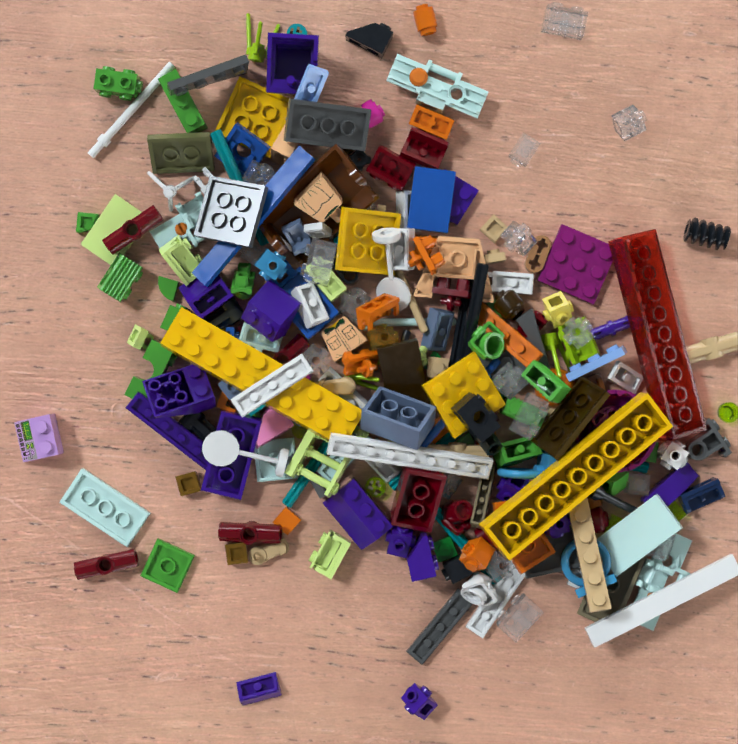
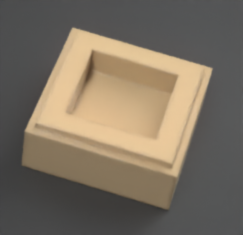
M493 214L481 227L480 231L495 243L507 231L508 227Z

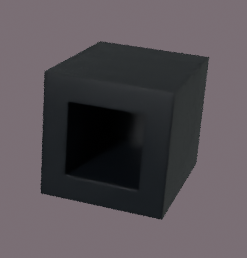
M462 553L442 563L444 569L441 571L446 581L451 580L453 584L475 573L468 570L459 560Z

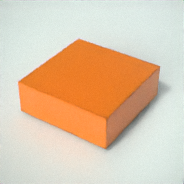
M285 507L272 523L280 524L282 531L289 535L301 519L288 507Z

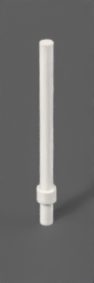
M171 62L165 65L106 133L101 134L97 138L98 142L88 152L92 158H95L104 146L107 147L111 143L112 137L160 85L158 78L175 68Z

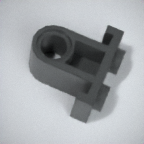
M703 418L698 422L701 426H706V429L689 439L685 443L686 447L684 449L689 452L687 457L694 460H703L719 449L721 451L718 454L722 457H727L732 453L729 449L731 447L730 442L725 436L722 437L718 432L720 427L714 419L711 420L710 418ZM698 444L700 447V452L697 455H694L692 453V448L694 445Z

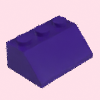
M355 477L344 484L335 495H331L330 498L323 502L324 506L361 550L378 540L393 527L388 517Z

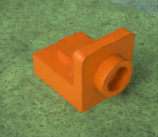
M222 391L216 406L221 408L219 412L222 410L237 413L236 408L227 405L228 402H232Z

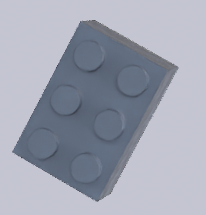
M379 386L362 409L360 429L418 450L434 426L436 406Z

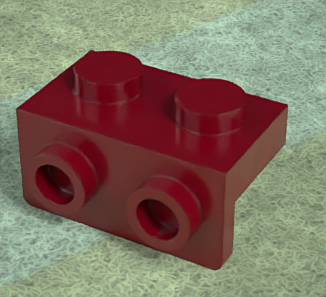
M411 127L400 156L426 168L439 169L449 142L441 137H435L426 133V131L420 128Z
M380 145L366 171L370 173L369 175L372 178L387 182V185L392 189L403 190L416 164Z

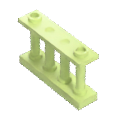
M356 426L353 431L357 437L367 438L369 432L361 430L359 426ZM307 430L284 473L293 479L296 475L306 477L326 488L324 495L330 498L331 495H335L339 490L340 484L338 482L352 458L344 457L342 462L339 463L318 452L312 446L315 440L322 439L328 443L329 441ZM312 457L336 470L331 482L304 468L302 463L305 458Z

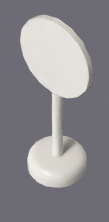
M392 227L381 228L372 233V239L375 243L385 244L388 277L379 282L376 295L378 297L386 293L399 297V311H401L410 303L411 293L407 284L393 275L390 244L400 240L401 230Z
M222 430L211 432L202 444V452L205 459L215 466L229 465L236 460L238 455L275 463V474L278 477H283L289 455V449L286 448L280 450L278 459L239 450L237 438L232 433Z

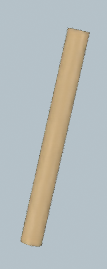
M395 270L396 277L404 281L410 289L411 300L409 306L421 334L429 331L403 270Z

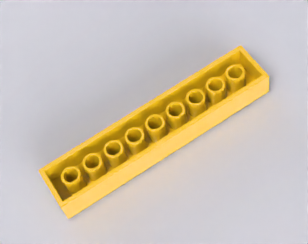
M183 307L179 310L160 342L161 347L241 392L283 366V364ZM306 377L263 404L329 441L331 432L352 435L361 419L362 409Z
M638 393L567 451L559 461L556 460L478 525L500 553L510 561L671 429L673 425L648 393Z

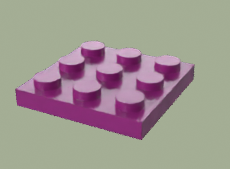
M561 224L537 281L594 305L618 248Z

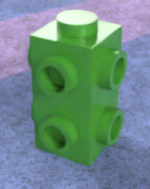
M103 66V69L96 68L93 89L101 97L111 98V95L119 96V99L131 101L132 98H137L138 94L142 92L143 81H140L141 78L133 70L123 69V72L115 71V68Z

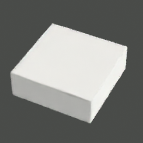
M323 222L304 224V232L313 239L332 236V229Z

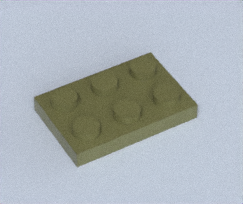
M210 132L152 134L147 136L153 174L203 172L202 169L204 167L209 171H214L215 165Z

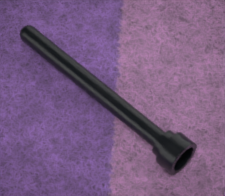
M602 485L588 496V498L595 501L604 500L629 513L637 509V507L605 492Z

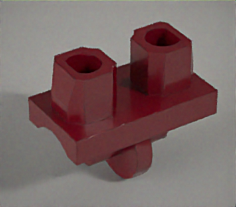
M439 277L437 287H432V293L448 296L447 299L441 298V304L447 305V311L452 312L455 306L461 307L462 301L456 300V298L470 299L469 280L458 279L456 290L450 289L451 278Z

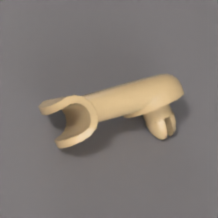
M347 376L331 380L323 378L320 381H316V384L338 395H350L356 390L355 381Z
M282 537L281 543H268L256 546L250 550L249 560L255 565H261L278 555L282 556L288 553L289 545L286 539Z

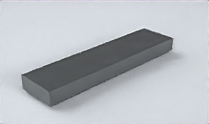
M459 588L406 650L421 665H423L472 606V603L462 597Z

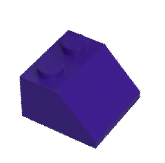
M269 280L248 302L241 319L273 342L286 336L301 302Z

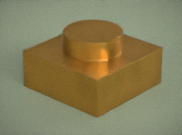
M196 471L175 477L181 496L201 491Z
M243 542L225 544L228 565L249 562L246 544Z

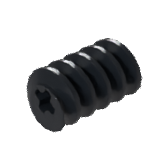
M695 217L692 220H688L683 241L686 242L691 237V244H694L699 239V246H702L706 241L707 248H710L714 243L715 250H718L720 246H723V250H725L729 242L731 229L729 226L723 228L721 224L715 226L713 222L707 224L706 220L699 222L698 218Z

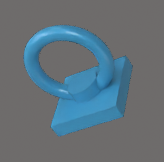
M542 452V455L537 456V465H534L533 469L506 467L499 468L497 474L505 478L534 479L552 465L556 459L548 453Z
M573 540L562 552L561 568L570 582L580 586L575 589L578 598L586 595L583 579L576 576L569 566L570 555L576 549ZM597 540L599 553L603 561L602 567L606 585L608 586L617 582L614 573L608 575L611 568L610 554L607 548Z

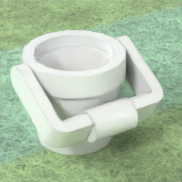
M478 571L473 573L467 582L463 583L460 591L465 600L478 605L480 608L496 603L498 598L496 590L491 585V578Z

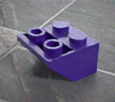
M220 274L208 287L197 278L190 282L189 285L185 286L183 284L179 287L194 313L204 320L219 310L222 305L236 297L231 293V289Z
M424 531L420 533L414 547L410 549L407 555L412 582L436 577L435 571L439 570L436 555L431 554V550H435L431 535L427 536V533Z

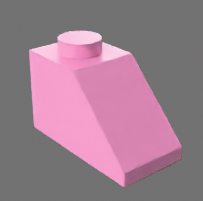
M268 407L264 410L265 414L262 416L255 447L258 449L290 430L294 426L293 422Z

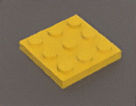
M240 76L215 131L221 130L226 138L238 122L272 148L286 123L289 98L280 94L266 93L265 87ZM239 144L245 148H248L245 144ZM271 148L269 149V151H268L267 154L265 155V157L270 158V159H271Z
M341 207L335 270L388 275L385 244L375 243L372 239V233L381 228H400L401 214Z
M476 352L470 353L421 385L433 406H436V411L453 438H457L466 432L467 429L450 408L467 393L479 394L485 400L486 404L484 406L488 411L496 412L506 405ZM480 411L475 413L474 421L480 418Z

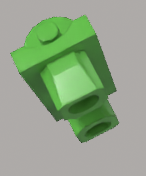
M239 263L238 271L234 273L231 293L235 294L239 299H248L252 295L256 272H251V263Z

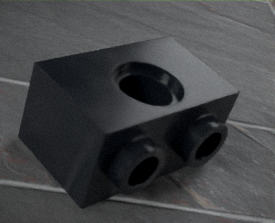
M469 392L450 409L475 440L483 443L501 427L497 422L499 418L492 410H487L484 406L486 402L479 394L475 395ZM480 411V418L474 421L475 413Z

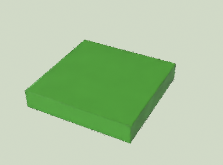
M158 538L140 576L178 593L195 555Z

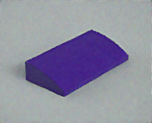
M221 410L216 431L222 430L232 433L238 440L239 450L254 453L262 418L250 415L242 418L239 413ZM238 455L234 462L226 466H215L208 462L201 490L241 500L252 458Z

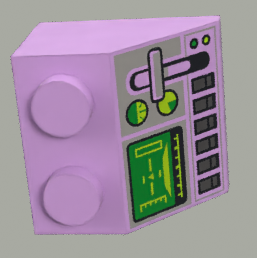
M55 413L14 422L23 462L64 453Z

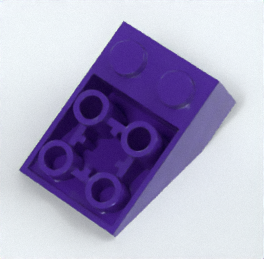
M193 364L142 381L155 418L197 414L216 407L215 396L206 372Z

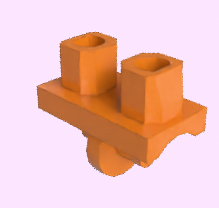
M431 235L421 239L418 236L413 238L420 254L417 255L415 250L409 252L412 258L408 261L409 267L416 266L418 271L424 269L421 262L424 261L431 276L436 274V269L445 264V261L440 252L429 257L427 251L436 247Z
M368 348L361 349L359 354H353L351 351L344 352L341 360L344 364V375L350 376L362 373L365 378L371 377L373 371L378 369L379 357L377 351L371 352Z

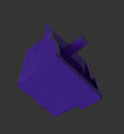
M268 32L266 93L296 95L308 64L318 67L319 35Z

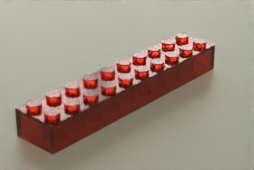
M656 229L608 241L646 391L673 425L671 429L659 438V441L675 440L707 430Z

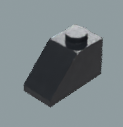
M372 23L348 31L345 38L346 41L382 59L393 38V31L386 24Z

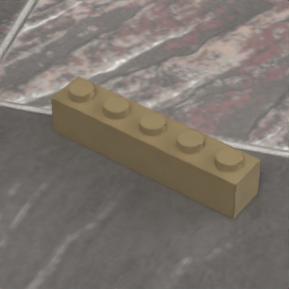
M495 464L492 465L489 480L481 478L479 480L470 521L471 527L482 529L478 524L487 516L497 470Z

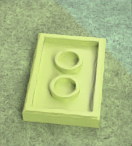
M115 194L81 245L111 265L119 252L123 255L126 254L132 243L112 255L102 240L122 227L126 221L132 220L142 212ZM132 225L129 227V234L135 235L138 227L137 225Z

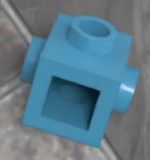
M267 248L254 264L261 270L258 274L268 281L270 278L276 280L277 277L281 279L288 270L285 268L287 263L284 262L286 257L281 256L276 251L273 253ZM271 262L275 263L274 269L269 268Z

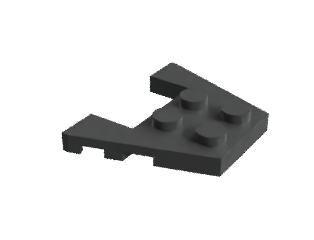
M533 308L517 317L516 321L527 335L526 339L544 353L539 362H542L548 369H551L544 344L542 343ZM505 350L497 358L501 363L493 371L492 375L517 392L530 384L522 377L526 367ZM478 356L484 368L493 360L488 358L483 360Z

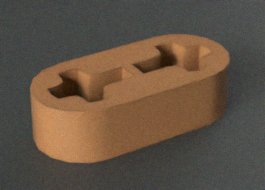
M540 235L532 241L524 264L525 269L529 273H538L544 267L551 248V241L548 237ZM544 240V244L547 245L546 248H542L540 253H537L539 246L536 245V242ZM535 256H538L537 264L540 265L533 270L529 261H533Z

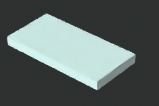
M84 468L80 470L59 502L126 547H129L151 514V512Z
M656 494L597 538V540L607 548L611 558V570L617 577L683 529V527L660 496Z

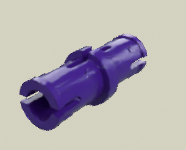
M626 315L615 321L609 320L606 321V324L591 329L592 334L599 332V334L593 336L595 341L609 335L615 336L617 332L632 328V322L623 324L631 320L630 316Z

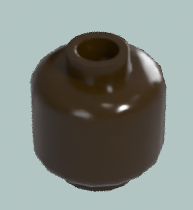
M502 290L495 296L494 309L505 320H516L525 311L523 308L524 300L514 290L506 292Z

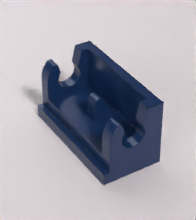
M712 477L687 488L678 499L684 513L687 515L694 510L723 499L725 494L719 479Z

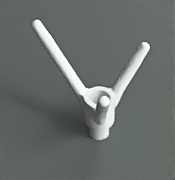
M147 172L150 178L164 190L163 194L168 198L170 212L173 211V197L176 195L177 190L191 183L194 177L192 176L176 186H166L153 173Z

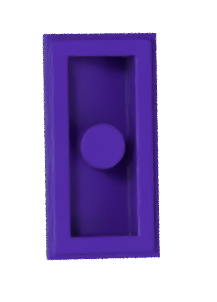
M276 672L236 682L239 701L243 706L282 695Z

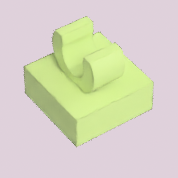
M135 324L127 343L139 350L141 347L147 349L148 346L144 344L145 339H154V336L149 334L148 330Z

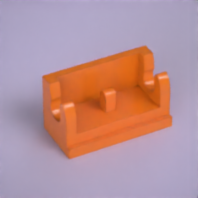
M416 104L409 124L447 140L455 120Z
M384 293L357 307L358 329L363 330L367 326L368 331L373 329V322L384 316L391 315L392 308L394 316H397L399 314V297Z

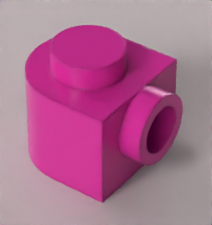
M372 99L361 105L362 108L371 109L369 129L384 121L383 116H385L382 107L380 105L377 106Z

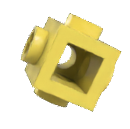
M561 291L542 299L545 308L542 313L545 319L551 322L554 329L573 321L571 314L574 311L570 300H566Z

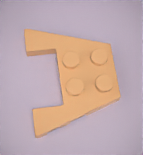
M438 235L435 242L436 247L432 249L429 257L440 252L445 264L436 269L437 273L432 276L425 265L414 291V296L432 298L434 277L474 280L476 264H486L480 239ZM487 273L482 302L494 303Z

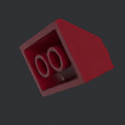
M403 466L390 512L391 525L431 533L447 476L441 472Z

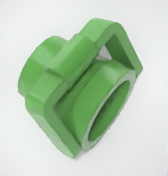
M488 321L475 330L471 340L468 342V346L483 360L486 358L497 359L503 353V338L505 335L492 322ZM487 327L492 331V332L485 333Z

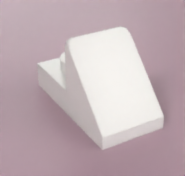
M617 360L606 380L626 391L636 394L644 376Z

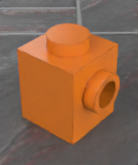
M483 537L469 540L464 545L459 560L468 570L472 572L486 569L495 549Z

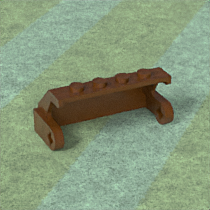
M337 144L308 168L259 226V229L270 245L281 256L288 250L293 254L292 246L282 232V226L299 218L303 224L319 222L296 207L294 198L321 171L341 195L343 203L338 207L340 209L341 207L366 210L379 198L354 162ZM329 216L323 223L332 229V236L318 239L312 238L313 247L305 253L294 255L296 260L302 266L339 234L340 222L336 223Z

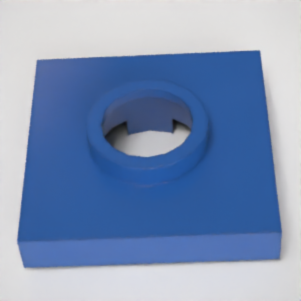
M238 122L225 139L242 177L249 180L271 146ZM240 143L245 144L251 149V154L248 157H242L238 154L237 147ZM216 152L214 156L221 161L218 152Z

